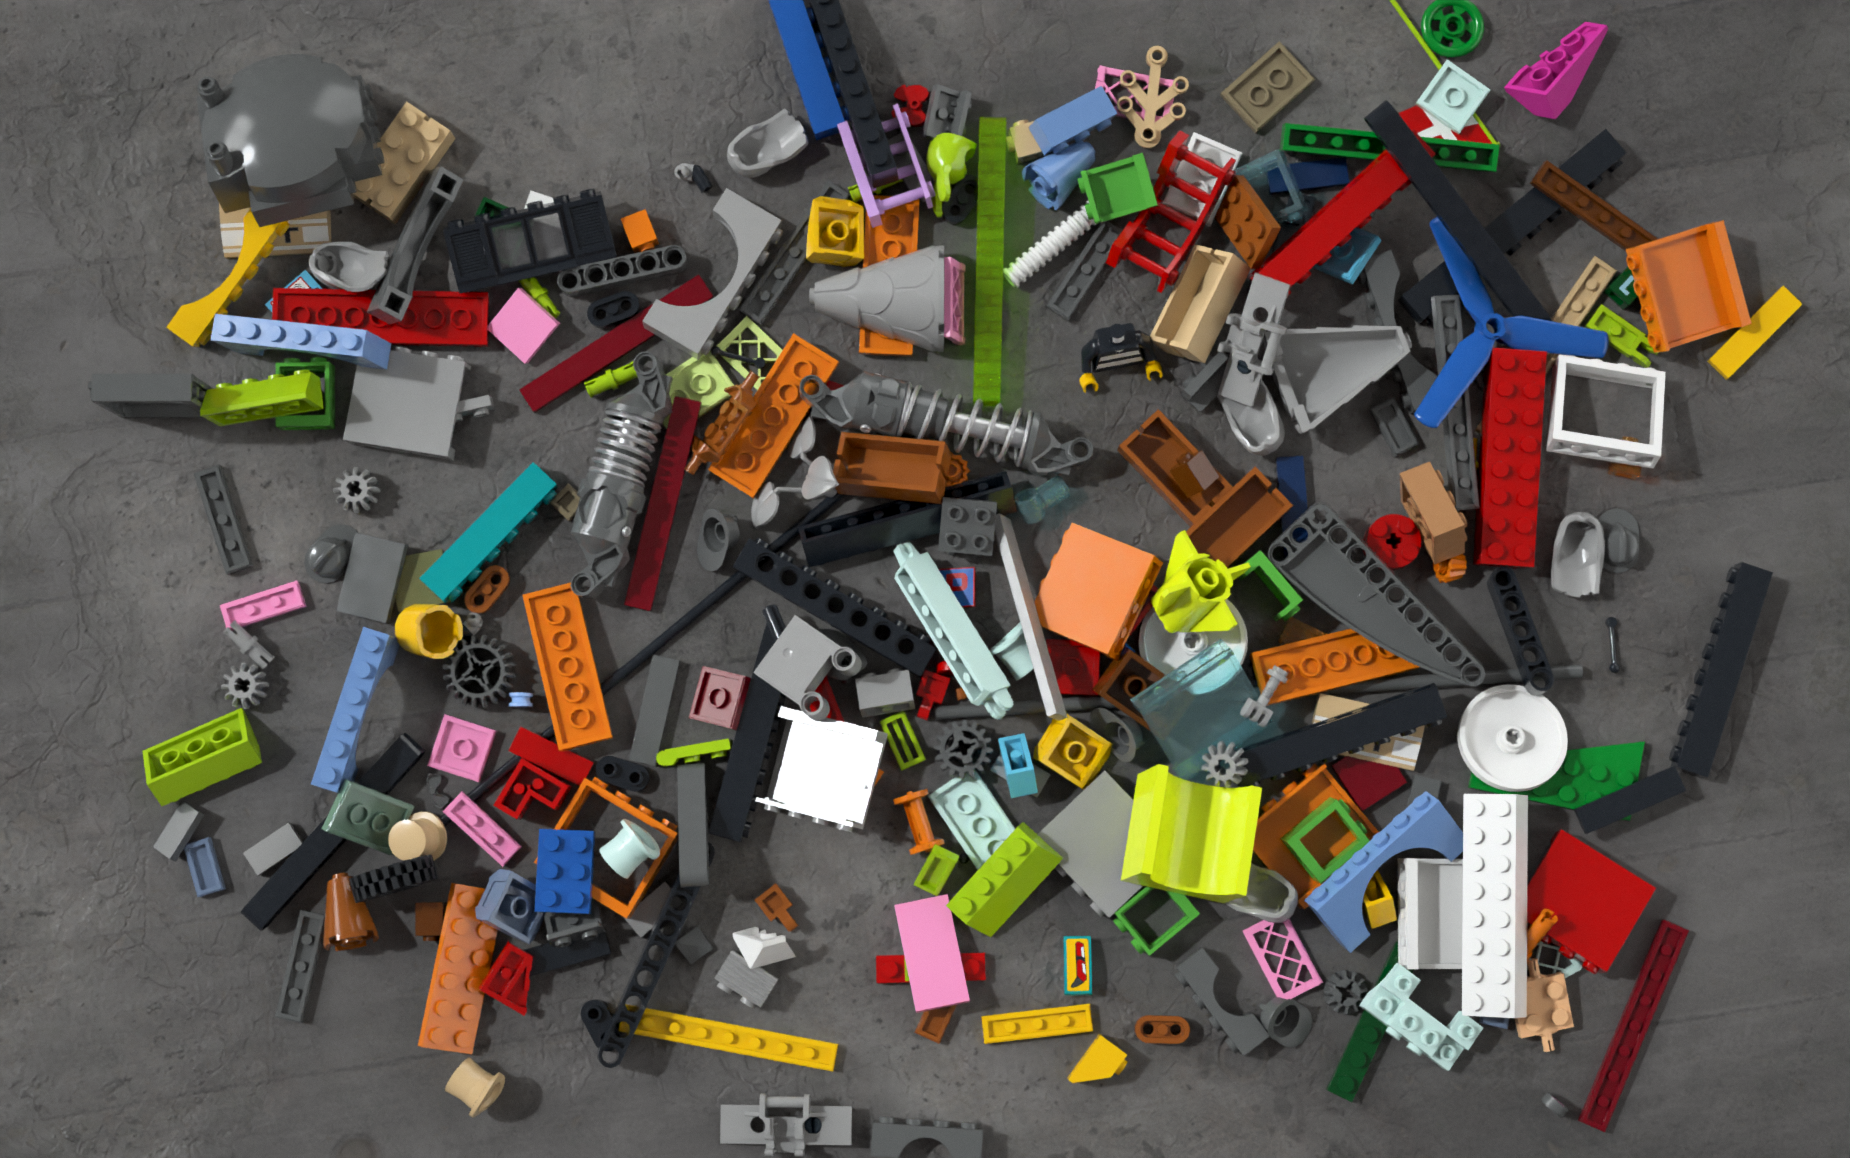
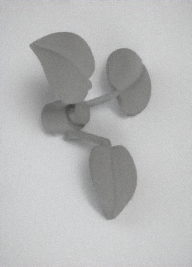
M810 415L805 417L787 446L788 454L791 458L797 459L801 456V459L810 466L802 488H775L773 483H765L752 502L751 517L756 529L769 523L776 515L779 507L778 494L781 492L802 493L803 497L807 500H813L823 495L831 498L837 493L835 487L839 483L834 476L829 459L820 456L812 462L806 455L807 452L812 450L816 438L815 424Z

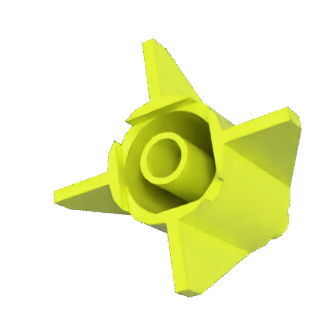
M1181 531L1175 537L1164 583L1151 599V604L1164 624L1165 629L1170 633H1176L1177 631L1183 633L1232 630L1238 623L1225 600L1231 594L1230 588L1233 586V580L1244 574L1251 567L1249 563L1227 569L1219 559L1214 561L1208 558L1210 556L1208 554H1198L1186 531Z

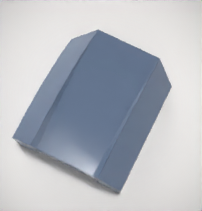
M503 869L497 870L489 877L486 889L478 906L475 907L476 919L529 945L535 939L544 920L543 913L545 912H534L536 885L510 870Z

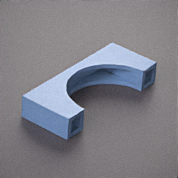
M215 314L211 341L240 354L263 356L264 350L267 349L288 350L331 357L361 367L385 370L388 367L391 348L390 342L367 330Z
M363 627L311 785L339 793L345 779L355 781L359 769L356 766V749L360 730L369 702L380 678L388 667L393 666L399 648V643L395 637Z
M1427 791L1415 798L1412 804L1402 813L1395 816L1392 822L1382 831L1375 834L1372 840L1362 849L1355 852L1352 858L1342 867L1335 870L1322 885L1314 889L1304 900L1336 941L1350 953L1370 936L1363 920V897L1370 879L1385 861L1402 851L1412 848L1434 849L1451 862L1463 852L1462 830L1441 802Z

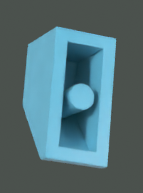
M1025 733L998 738L1011 798L1038 793L1034 767Z

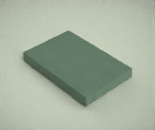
M345 779L321 829L392 855L388 841L389 833L396 823L409 819L415 806Z

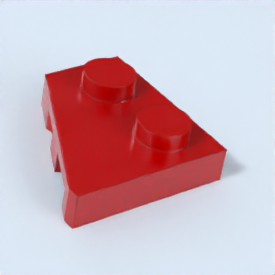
M508 941L479 986V990L525 1016L527 1013L526 1003L533 956Z

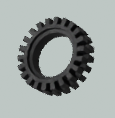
M430 854L349 878L355 903H360L435 881L439 877L433 856Z

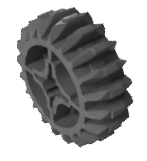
M473 635L470 639L471 645L465 639H462L461 644L463 648L460 649L456 646L453 649L457 653L455 657L452 655L446 657L452 661V664H444L443 669L451 671V674L444 675L443 680L453 681L446 688L449 691L457 689L452 697L458 699L463 695L461 701L463 705H467L470 699H472V707L477 708L479 700H481L482 706L487 708L489 706V698L494 704H498L497 694L503 698L507 697V693L502 690L504 686L509 689L513 688V685L507 682V679H515L516 674L508 673V669L516 668V663H507V660L511 659L513 654L509 652L503 655L502 653L506 650L507 646L501 644L496 648L498 644L496 638H493L488 644V637L482 635L480 643H478L477 637ZM488 650L497 658L481 662L474 651ZM467 656L469 668L459 678L460 664ZM476 664L482 668L486 666L482 672L483 679L477 675L473 677L474 673L477 672ZM500 666L499 680L492 687L491 673ZM478 681L485 692L480 694L471 693L463 685Z

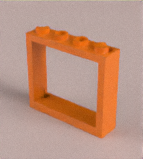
M596 777L592 781L584 778L554 829L569 830L591 791L668 836L660 850V856L653 861L628 904L592 883L593 899L626 919H631L679 839V833L675 831L677 825L663 818L662 822L652 817L655 812L641 804L639 808H636L629 803L631 798L618 790L616 794L606 790L608 784Z

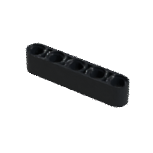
M1500 566L1489 576L1487 587L1525 689L1533 696H1541L1552 687L1554 676L1517 577L1511 568ZM1499 575L1505 577L1507 586L1497 584L1495 577ZM1505 601H1513L1517 606V611H1509L1505 607ZM1522 626L1526 630V636H1518L1514 631V627ZM1524 651L1534 653L1536 657L1535 662L1527 661L1524 657ZM1534 676L1542 677L1545 681V687H1537L1533 681Z

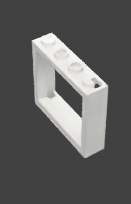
M1559 354L1552 367L1546 451L1654 469L1661 457L1665 372L1655 370L1654 368L1633 367L1625 363L1615 364L1603 362L1600 359L1590 360L1578 358L1574 355ZM1566 375L1651 388L1652 406L1649 444L1562 430Z

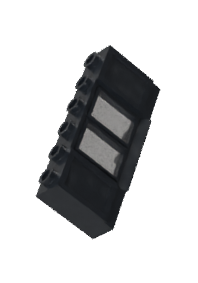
M594 188L580 191V196L569 198V195L554 197V202L543 204L542 201H535L526 204V209L517 210L516 207H509L500 210V215L490 217V213H483L474 216V221L464 223L463 219H457L448 222V227H444L443 233L459 294L617 257L601 191L595 192Z

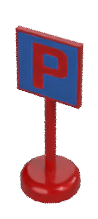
M976 567L939 569L963 608L975 607ZM942 661L937 665V674L955 677L946 661Z

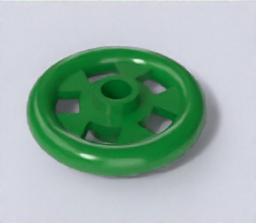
M1435 0L1427 7L1422 16L1421 33L1426 44L1435 53L1448 58L1462 57L1472 52L1481 42L1484 34V20L1480 10L1469 0ZM1452 6L1454 13L1444 16L1442 8ZM1465 12L1472 18V21L1468 24L1460 16ZM1432 21H1440L1439 31H1432ZM1448 24H1454L1456 31H1450L1447 27ZM1465 31L1472 35L1466 43L1459 39ZM1442 37L1453 40L1452 46L1448 47L1441 44Z

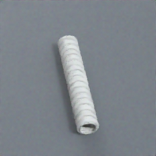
M1084 205L1080 206V211L1075 210L1073 216L1069 215L1066 222L1062 221L1060 227L1055 226L1054 232L1049 231L1047 237L1043 236L1041 242L1037 241L1034 248H1028V253L1023 252V257H1017L1015 263L1011 262L1009 268L1005 267L1003 269V275L1013 287L1018 288L1020 282H1026V277L1031 278L1034 271L1038 272L1040 266L1044 267L1046 265V261H1052V256L1057 257L1058 251L1063 252L1066 245H1071L1072 240H1078V235H1084V230L1089 231L1091 225H1096L1094 219H1088Z

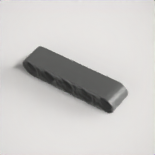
M670 245L563 270L558 275L557 283L566 296L578 297L682 273L687 268L688 259L680 246ZM673 254L682 256L681 262L677 265L668 263L669 257ZM647 260L656 262L655 268L651 271L642 269L643 263ZM628 266L630 271L626 276L619 277L616 275L619 267ZM594 272H602L604 274L603 279L598 283L590 281V277ZM568 278H576L577 284L574 288L568 289L564 287V283Z
M705 763L681 764L677 766L681 888L709 886Z

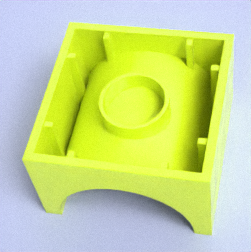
M1157 764L1137 775L1121 881L1219 903H1226L1246 896L1262 788L1257 786L1226 788L1195 783L1170 774L1168 772L1169 766Z

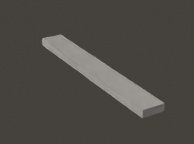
M999 513L996 515L995 535L1046 714L1048 717L1060 721L1068 717L1011 519Z

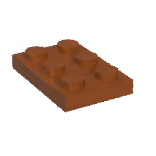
M1235 175L1216 212L1215 219L1250 269H1260L1281 227L1244 175Z

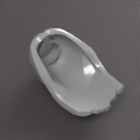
M784 108L772 118L747 127L728 146L727 160L729 165L740 176L754 178L792 159L808 145V138L805 135L806 131L800 121H795V117L789 116L790 112Z
M353 242L323 243L313 250V254L309 259V267L315 278L326 286L342 288L351 292L370 290L376 282H379L387 275L386 266L389 255L387 251H373Z
M1262 379L1253 407L1217 395L1234 435L1249 453L1266 456L1281 446L1285 436L1284 424L1273 398Z
M1574 512L1566 515L1557 530L1553 549L1551 585L1553 590L1559 593L1564 592L1566 596L1580 598L1581 595L1588 596L1590 593L1597 595L1600 591L1605 554L1604 532L1599 520L1590 513Z
M1251 862L1246 896L1226 902L1225 904L1236 911L1259 917L1265 921L1282 923L1293 915L1298 905V893L1294 886L1278 872L1261 868Z

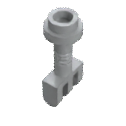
M1275 665L1267 671V674L1271 677L1257 702L1248 697L1240 712L1243 717H1249L1250 721L1257 722V725L1260 727H1265L1273 714V711L1266 708L1270 701L1269 698L1273 696L1280 682L1286 684L1288 680L1286 678L1288 672Z

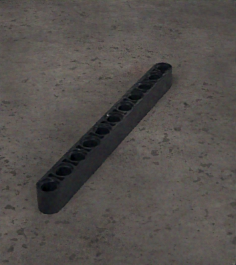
M1385 100L1364 117L1368 126L1511 316L1522 315L1552 321L1549 314L1395 108Z

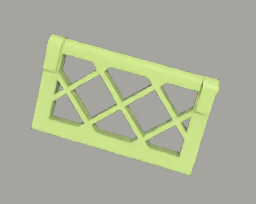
M748 316L716 345L721 350L726 351L731 344H739V355L742 356V344H758V358H761L760 344H765L777 355V358L783 351ZM748 328L758 337V340H741V334ZM722 356L744 378L747 377L749 372L742 366V363L746 362ZM763 358L765 362H776L777 358ZM758 369V376L760 378H758L753 386L756 390L761 386V381H764L766 378L761 377V369Z

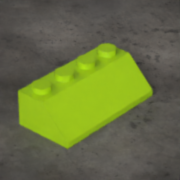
M298 370L294 372V375L285 377L283 374H274L268 376L267 380L245 379L242 381V384L238 385L221 383L216 385V388L206 391L200 409V416L218 426H226L323 409L320 377L310 372V370Z
M243 708L143 750L146 783L161 806L176 802L180 798L196 791H201L212 784L226 780L235 774L262 763L259 744Z
M1022 822L946 906L966 925L992 937L1063 858L1028 825Z

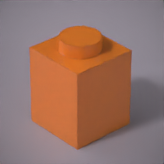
M646 209L621 218L634 253L655 249L654 246L659 244Z

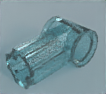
M1057 475L1036 489L1028 488L1020 491L1014 499L1026 524H1033L1041 521L1046 516L1048 509L1068 498L1070 490L1063 479Z

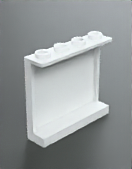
M1398 858V964L1406 969H1462L1463 859H1454L1451 862L1448 859Z

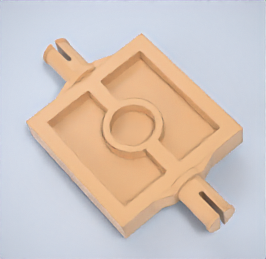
M1531 958L1527 960L1529 976H1527V1017L1515 1018L1518 1037L1541 1036L1543 1051L1550 1052V1050H1555L1552 1034L1558 1030L1574 1027L1565 977L1562 972L1548 975L1540 974L1538 958Z

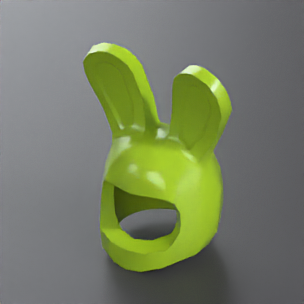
M952 133L938 134L930 142L927 151V169L934 179L933 189L935 196L932 197V208L937 218H942V202L949 201L951 193L950 184H955L964 179L967 173L965 163L973 157L977 148L975 142Z

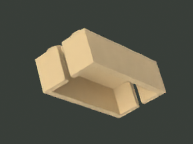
M406 102L381 137V142L377 143L378 148L381 147L385 160V163L381 164L382 175L356 181L357 192L353 193V197L369 208H373L375 212L393 224H396L421 189L428 171L435 169L456 138L449 129L434 119H429L425 113Z
M1194 245L1150 335L1153 343L1168 354L1205 363L1250 272V267L1234 253Z

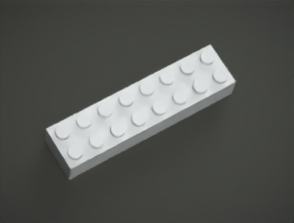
M1464 794L1462 1015L1527 1017L1528 795Z

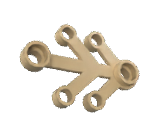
M1161 46L1151 47L1146 55V62L1150 66L1147 94L1136 82L1134 72L1130 70L1122 72L1119 80L1120 84L1131 92L1145 110L1143 121L1132 108L1133 102L1129 97L1123 96L1119 98L1116 105L1118 112L1124 114L1135 127V141L1143 148L1155 147L1161 139V131L1175 120L1182 119L1186 112L1185 106L1182 103H1174L1171 105L1169 113L1155 122L1156 111L1178 94L1185 93L1189 86L1188 80L1185 77L1179 76L1174 79L1171 87L1158 96L1161 68L1166 64L1168 58L1166 50ZM1154 52L1161 53L1162 58L1160 60L1153 59L1152 54ZM1125 75H1130L1133 81L1131 83H1125L1123 81V77ZM1176 82H1184L1185 88L1178 89L1175 85ZM1122 101H1127L1130 107L1128 109H1122L1120 107V103ZM1179 107L1182 110V114L1179 116L1174 115L1173 108ZM1150 130L1153 133V137L1147 139L1143 136V132Z

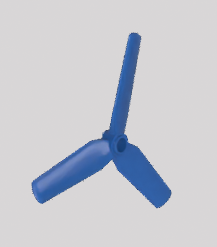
M1438 217L1430 221V228L1463 305L1476 324L1474 333L1458 343L1414 413L1419 422L1430 428H1437L1489 361L1495 341L1519 350L1547 351V353L1603 358L1609 344L1608 334L1605 331L1522 315L1503 318L1498 313L1494 314L1490 295L1474 265ZM1486 324L1493 327L1494 333L1487 330Z

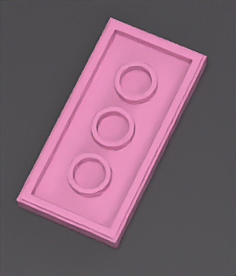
M948 894L894 905L916 1013L970 1002L952 913L946 906L949 903Z

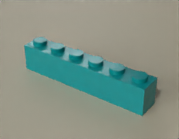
M533 462L419 579L444 603L448 600L453 602L463 592L461 587L468 580L473 582L481 574L482 570L480 567L486 561L491 563L501 553L499 548L505 542L511 543L519 535L520 532L517 529L524 522L526 524L532 522L538 515L536 510L543 503L548 505L556 497L557 493L555 490L558 488L557 484Z

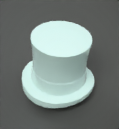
M1019 622L1003 639L989 650L992 656L996 655L1003 662L1016 681L1034 669L1022 626Z
M623 819L620 821L623 829L611 841L600 848V853L616 873L628 879L634 870L647 858L657 859L660 856V849L655 839L646 830L627 819Z

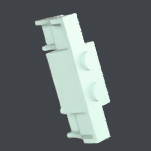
M1396 963L1387 976L1367 993L1359 1006L1386 1025L1388 1028L1385 1031L1398 1041L1403 1038L1407 1041L1408 1045L1406 1047L1418 1056H1421L1423 1053L1441 1068L1449 1071L1464 1049L1469 1050L1483 1030V1027L1469 1016L1462 1015V1011H1458L1452 1021L1447 1026H1444L1409 999L1421 980L1402 965Z

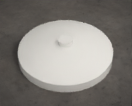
M1226 599L1225 602L1238 623L1232 630L1183 633L1177 631L1176 633H1170L1165 629L1154 607H1152L1146 614L1140 628V656L1193 695L1211 693L1226 685L1237 674L1244 662L1248 645L1244 620L1237 608Z
M1499 685L1481 692L1466 707L1458 725V746L1467 767L1481 781L1500 790L1521 792L1543 785L1558 771L1566 756L1568 745L1567 730L1560 713L1543 695L1533 696L1527 692L1524 686Z

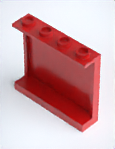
M1561 829L1555 832L1551 839L1550 847L1527 883V928L1533 924L1543 909L1553 911L1554 914L1550 919L1556 915L1558 921L1541 939V942L1548 945L1551 942L1558 946L1559 953L1569 959L1577 958L1583 962L1582 967L1593 974H1597V972L1605 973L1610 968L1656 888Z

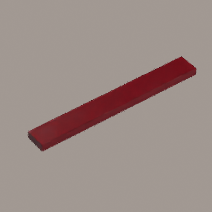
M697 275L661 298L660 301L675 306H694L705 303L714 297L700 275ZM652 305L519 389L532 411L536 413L656 336L645 329L642 322Z
M678 396L674 398L624 603L626 606L652 611L686 471L684 468H686L702 405L699 401Z
M1661 920L1578 1121L1606 1132L1689 930L1669 921Z

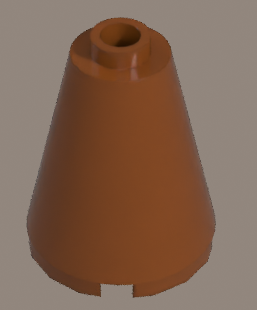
M348 873L335 874L332 876V880L327 882L323 938L324 949L329 951L330 946H335L336 951L367 946L366 940L372 938L373 943H375L379 939L378 931L364 901L355 903L349 878L353 876H349Z

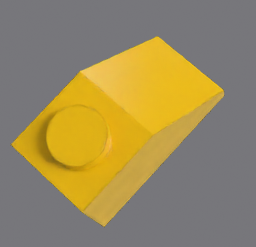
M1378 869L1366 887L1362 903V911L1371 929L1397 920L1393 898Z
M1098 1034L1067 1079L1072 1083L1110 1078L1114 1073L1119 1075L1128 1063L1125 1060L1127 1054Z

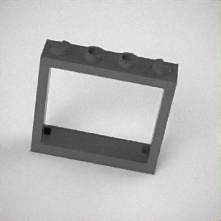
M92 374V381L88 383L91 401L121 418H204L200 416V409L206 391L214 389L193 374Z

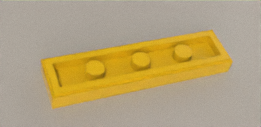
M1784 286L1780 287L1750 317L1752 324L1740 327L1707 362L1727 380L1802 303Z
M1090 1004L981 1016L984 1044L1093 1031Z

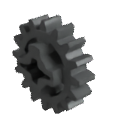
M963 720L962 726H958L953 721V729L949 730L947 727H943L945 736L937 735L936 737L941 745L934 746V750L941 754L937 755L935 759L937 762L944 761L940 768L942 771L949 768L950 777L959 773L960 779L964 780L965 774L969 773L973 779L975 778V770L983 773L982 764L991 763L990 759L986 757V755L993 754V749L987 747V745L992 743L991 738H983L987 732L985 729H981L978 732V724L976 722L971 727H968L966 720ZM963 733H970L978 739L971 740L964 737ZM954 736L955 740L952 746L946 750L948 741ZM961 744H965L966 748H969L967 749V755L963 756L961 752H957L960 750ZM982 750L979 759L973 764L972 760L975 753ZM950 761H960L964 764V767L955 766Z

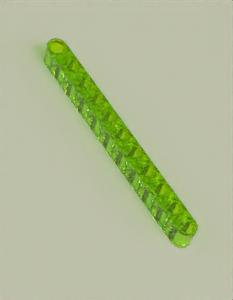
M979 117L973 406L979 398L983 401V406L996 407L1000 403L1006 117Z

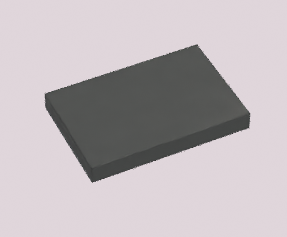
M355 532L337 611L383 623H390L408 545Z

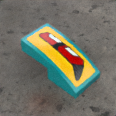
M1064 936V995H1092L1091 936Z

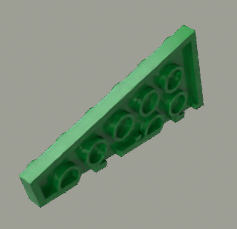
M1645 741L1567 750L1564 761L1558 771L1543 785L1531 790L1521 792L1500 790L1484 783L1472 772L1468 788L1495 794L1528 795V801L1574 810L1579 806L1637 782ZM1631 815L1620 820L1630 821Z

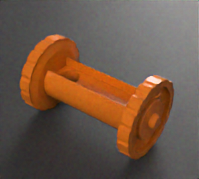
M927 789L914 793L909 791L907 795L893 799L894 805L903 804L916 846L909 850L910 855L922 851L927 853L931 851L935 844L938 846L945 844L943 839L935 840L922 801V798L929 794Z

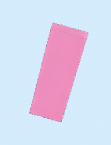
M299 581L220 605L226 628L229 627L232 631L234 629L230 624L234 620L241 627H245L307 607Z
M463 791L443 811L502 867L522 847Z

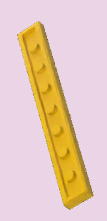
M626 1004L628 1011H636L640 1007ZM651 1008L645 1009L634 1033L641 1036L832 1072L834 1071L838 1050L837 1043ZM621 1021L619 1031L628 1033V1024Z

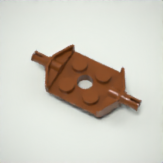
M750 370L742 384L724 389L732 397L721 406L720 415L714 423L707 427L703 440L694 435L692 441V451L694 453L692 459L684 468L686 471L694 475L702 462L705 464L706 462H719L720 456L725 453V448L737 434L747 415L750 416L751 410L756 406L751 389L758 378H760L757 374Z

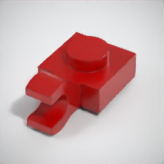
M928 670L924 671L916 693L917 697L923 698L917 714L918 718L927 721L933 702L942 704L950 678Z

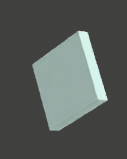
M1446 60L1415 105L1459 135L1490 92V89L1449 60Z

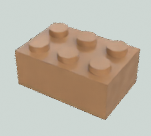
M1427 462L1400 473V494L1402 505L1409 518L1417 526L1421 540L1434 564L1465 553V541H1467L1465 527H1467V522L1463 513L1457 512L1455 509L1456 503L1451 491H1446L1443 487L1444 480L1440 471L1434 470L1431 463Z

